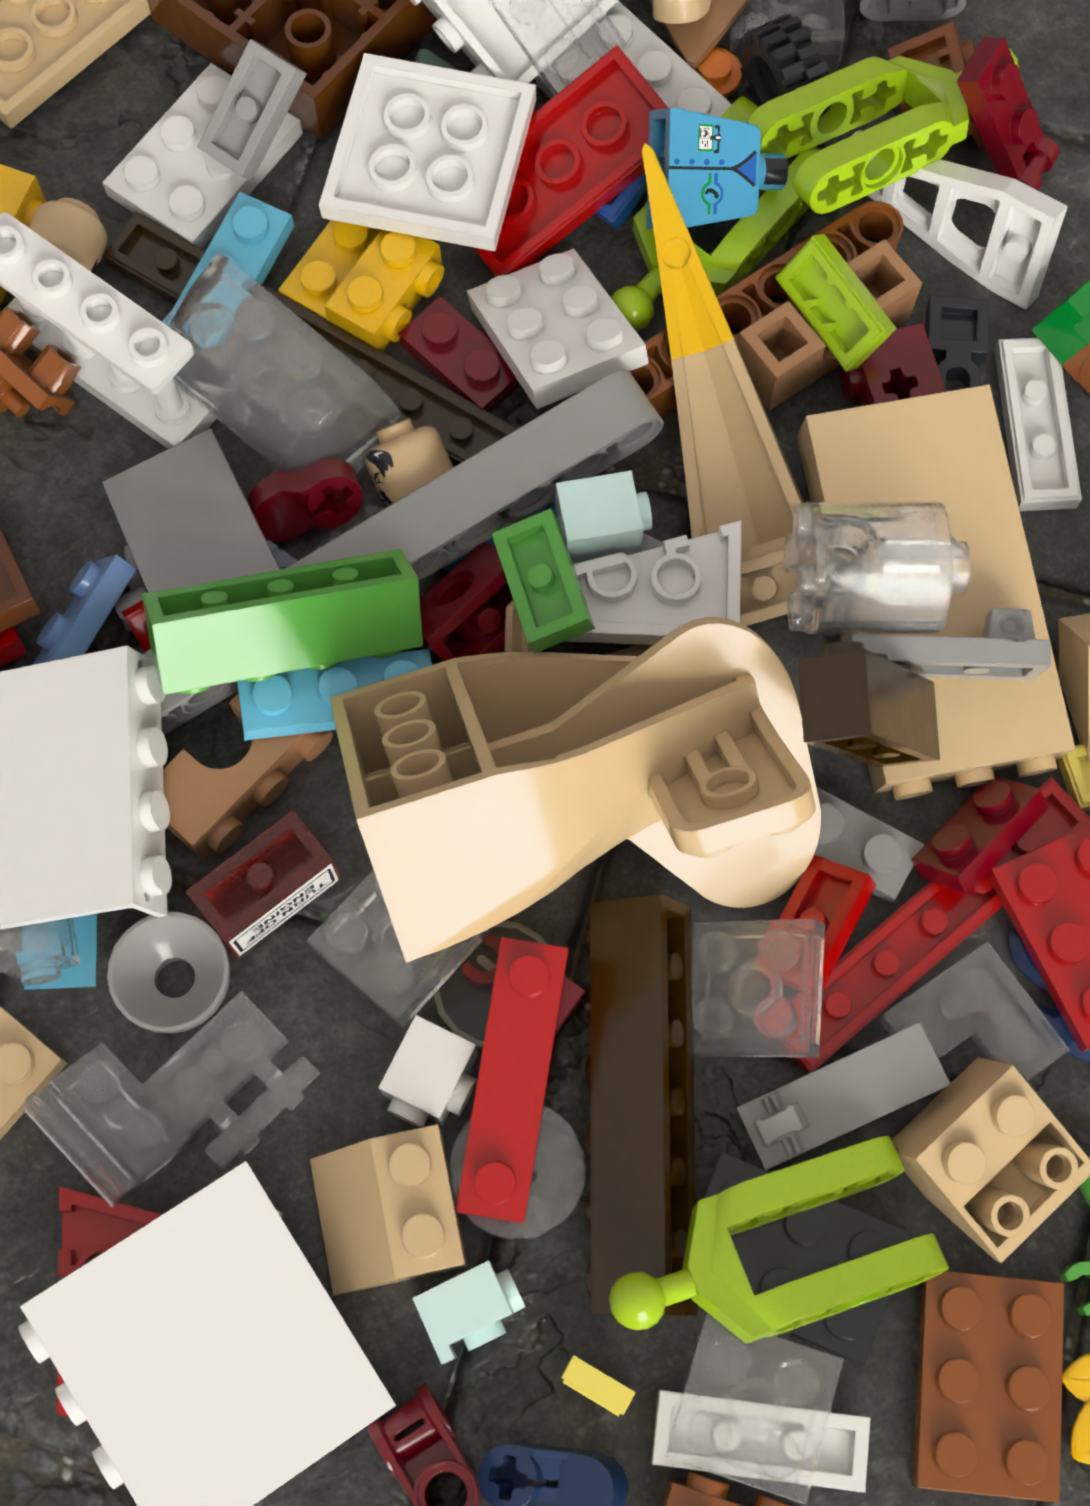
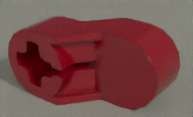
M336 457L324 458L314 462L300 472L277 470L252 488L248 496V504L265 539L272 542H286L296 538L310 528L333 531L346 523L359 512L363 504V491L358 476L351 464L346 460Z

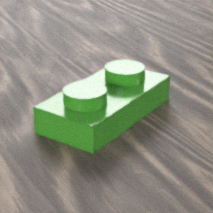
M551 508L491 533L527 643L535 653L596 629L559 521Z

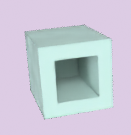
M632 470L556 483V516L573 564L623 552L626 555L641 552L643 532L652 529V514L647 492L636 493Z

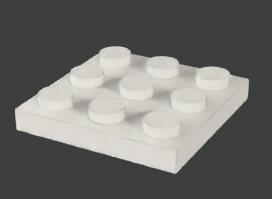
M364 53L319 202L322 218L496 251L536 102V85Z

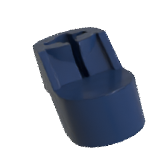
M532 1442L500 1444L490 1449L484 1456L478 1471L479 1487L483 1497L491 1506H625L628 1496V1479L623 1467L610 1456L584 1449L546 1446ZM549 1480H558V1485L549 1484Z

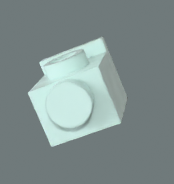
M489 1260L412 1298L441 1364H446L458 1358L452 1344L463 1339L468 1351L484 1345L506 1333L501 1320L525 1308L509 1270L506 1269L495 1274Z

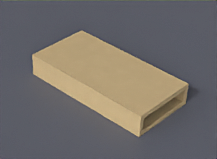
M990 384L805 417L798 432L797 441L817 534L820 539L819 543L835 596V601H832L841 642L847 641L851 634L983 638L986 615L993 608L1029 609L1031 611L1035 638L1050 640ZM1052 647L1051 666L1033 681L924 677L934 682L940 760L878 768L868 765L873 792L879 793L893 790L895 800L914 798L932 793L931 783L955 779L957 788H968L995 781L994 771L1017 767L1019 777H1028L1056 770V760L1075 750V745Z

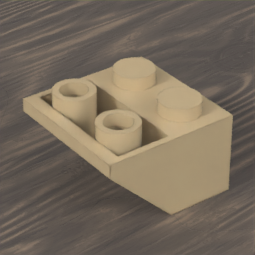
M977 1057L950 1083L951 1085L947 1086L892 1141L905 1168V1174L924 1197L995 1261L1002 1263L1090 1176V1159L1013 1065Z

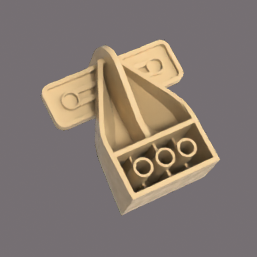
M703 617L694 619L677 627L654 645L638 644L606 655L503 652L458 657L329 697L356 820L406 963L448 948L516 915L554 891L582 868L626 839L632 841L704 898L733 908L763 905L787 892L797 883L808 868L818 844L821 810L807 743L803 742L802 717L791 678L778 656L764 639L747 626L727 618Z

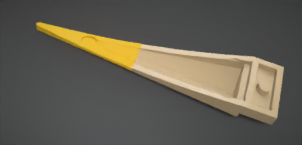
M645 143L642 155L672 363L691 536L695 538L718 532L719 526L741 520L740 623L745 626L835 601L816 529L652 147Z

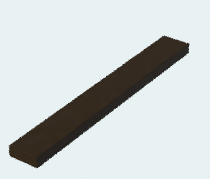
M135 211L105 250L102 257L109 267L176 304L203 257L205 250ZM263 283L259 285L256 291L257 295L243 320H239L235 327V334L232 338L386 427L410 418L414 429L422 426L436 428L454 466L459 465L517 430L512 425L484 409H480L477 405Z

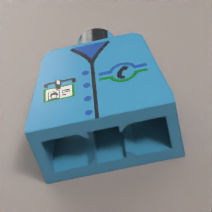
M681 108L649 111V146L652 147L687 228L756 215L759 190H782L785 187L788 178L787 158L783 153H760L761 131L759 126ZM647 192V229H653Z

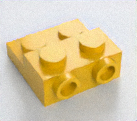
M330 220L278 289V292L383 352L390 341L397 342L400 340L398 333L410 323L412 311L423 296L429 298L437 290L444 274L440 244L428 238Z

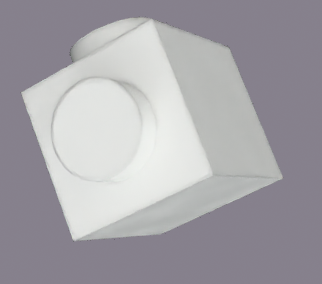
M415 1015L378 1087L384 1097L392 1100L387 1111L419 1128L424 1127L427 1119L443 1126L449 1112L460 1116L477 1082V1079L468 1075L478 1056L476 1044Z

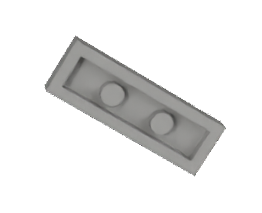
M993 608L986 615L983 638L851 634L847 640L864 643V649L873 653L888 655V660L896 664L909 665L912 672L922 677L1033 681L1051 666V640L1035 638L1031 611L1029 609Z
M919 1022L737 1107V1110L765 1170L951 1084Z

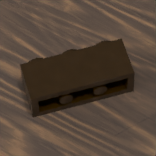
M857 641L829 643L822 646V655L798 659L804 743L877 768L940 760L933 681L912 672L909 665L896 664L888 660V655L873 653L864 649V643Z

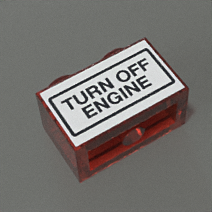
M292 810L185 892L238 958L339 881L341 877L333 859L294 810Z

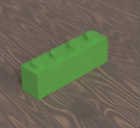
M402 549L142 594L153 664L163 695L176 692L196 694L214 685L240 680L260 682L268 680L278 673L304 668L323 670L332 668L342 661L368 656L387 658L399 654L402 650L423 646L418 577Z

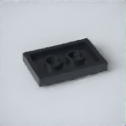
M721 1152L702 1199L719 1194L734 1185L770 1172ZM833 1201L748 1231L731 1235V1239L755 1296L788 1282L911 1239L912 1233L843 1203ZM890 1295L790 1330L787 1333L859 1365H865Z

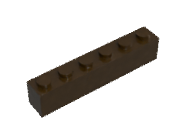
M662 894L590 903V924L585 933L586 949L590 956V989L585 999L586 1014L590 1022V1055L585 1067L586 1081L590 1088V1123L586 1130L585 1142L587 1152L591 1158V1191L587 1196L585 1209L586 1218L591 1227V1261L586 1271V1288L591 1298V1315L613 1316L609 1302L611 1288L618 1278L627 1273L644 1272L657 1279L682 1270L692 1208L696 1204L691 906ZM692 1298L665 1307L663 1316H698V1304Z

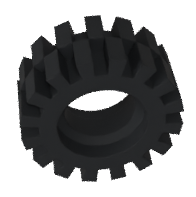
M791 13L780 16L743 34L744 37L740 38L739 45L742 49L738 51L739 60L745 65L740 70L742 77L748 80L749 86L746 87L749 97L754 95L756 99L755 104L759 107L772 99L825 77V72L829 71L827 62L820 60L818 53L822 49L818 41L814 43L811 41L812 31L807 25L802 27L801 19L798 16L792 17ZM828 107L822 112L821 116L829 110Z

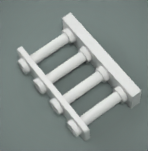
M8 213L0 214V286L15 296L7 307L24 313L41 331L28 348L38 356L48 344L66 352L81 366L74 382L167 449L206 431L219 416L216 404L175 376L194 355L191 342Z

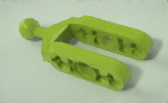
M1009 48L1015 64L1018 66V59L1013 53V51ZM874 56L764 103L752 113L747 123L757 125L760 128V153H783L788 159L880 118L903 101L912 108L815 152L800 165L793 180L794 192L815 213L825 214L919 172V169L940 160L952 145L967 138L969 115L968 107L956 82L962 71L954 73L950 69L902 56L891 60ZM828 106H830L829 110L822 117H820L822 112Z
M742 96L721 117L747 123L752 113L759 106ZM815 146L800 153L788 166V178L785 187L782 190H766L759 198L756 215L741 218L711 255L694 244L715 295H720L734 284L745 279L807 211L809 206L794 192L793 180L800 165L809 156L821 149ZM647 202L633 218V233L649 272L637 285L623 286L616 290L611 297L636 332L648 326L654 315L653 302L662 293L653 229H647Z
M882 1136L747 1180L719 1194L699 1200L692 1208L682 1270L657 1279L644 1272L627 1273L618 1278L612 1286L609 1302L611 1313L619 1324L631 1330H644L659 1322L664 1314L665 1307L692 1298L696 1304L744 1343L748 1344L764 1337L788 1332L910 1288L940 1275L948 1270L949 1266L935 1235L927 1234L788 1282L754 1296L731 1235L748 1231L871 1189L895 1178L905 1168L891 1137Z

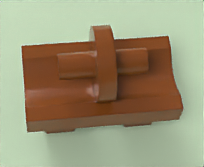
M8 307L0 314V413L5 412L9 408L18 418L24 416L31 407L24 399L26 398L37 410L43 411L53 407L60 415L66 416L76 403L66 392L72 385L81 366L66 352L49 344L35 362L28 358L24 352L41 331L24 313Z

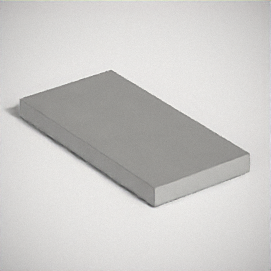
M211 428L102 482L148 593L280 570Z

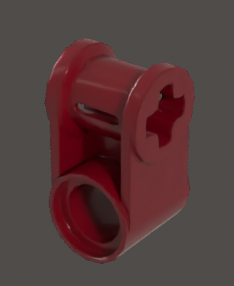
M426 1382L417 1387V1397L382 1420L378 1418L366 1426L380 1455L393 1475L399 1479L413 1506H433L429 1497L430 1486L433 1480L443 1472H452L464 1481L467 1489V1501L464 1506H479L481 1502V1489L479 1487L478 1475L458 1443V1436L449 1418ZM423 1419L425 1420V1424L423 1426H421L420 1428H418L402 1440H399L400 1434L404 1433L405 1431H407Z

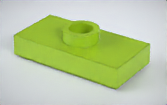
M825 234L812 236L775 277L846 372L857 369L897 329Z

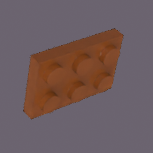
M945 1271L921 1283L912 1486L924 1489L1060 1503L1064 1283Z

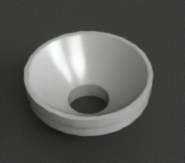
M167 912V916L163 917L149 915L134 923L122 934L110 956L107 979L114 1003L127 1019L143 1029L156 1033H178L191 1030L204 1023L217 1011L225 999L230 983L231 969L228 952L221 938L207 923L195 916L182 912ZM174 961H183L190 964L195 972V981L190 991L177 998L163 995L158 988V976L161 970L167 964Z

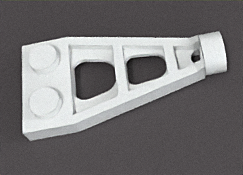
M858 130L853 135L860 133L863 130ZM941 159L909 176L924 180L938 187L939 191L933 214L929 213L903 192L906 178L868 195L874 201L891 204L899 211L903 218V224L949 262L993 293L1025 310L1038 298L1068 207L1016 179ZM957 199H967L985 204L994 211L996 216L987 247L975 244L953 224L952 216Z

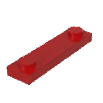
M501 937L456 1212L518 1223L525 1222L569 948Z

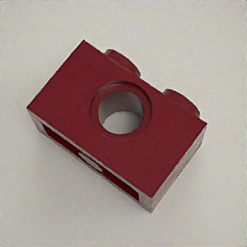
M484 542L476 547L420 598L423 646L412 649L413 651L429 649L432 665L458 657L496 653L505 645L506 607L513 598L496 546Z

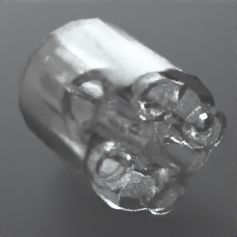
M806 501V503H795L793 533L786 534L784 546L786 572H797V592H790L788 598L789 630L804 631L806 634H938L943 629L948 615L951 594H965L967 592L971 567L968 544L966 541H957L951 535L949 516L944 504L939 501Z

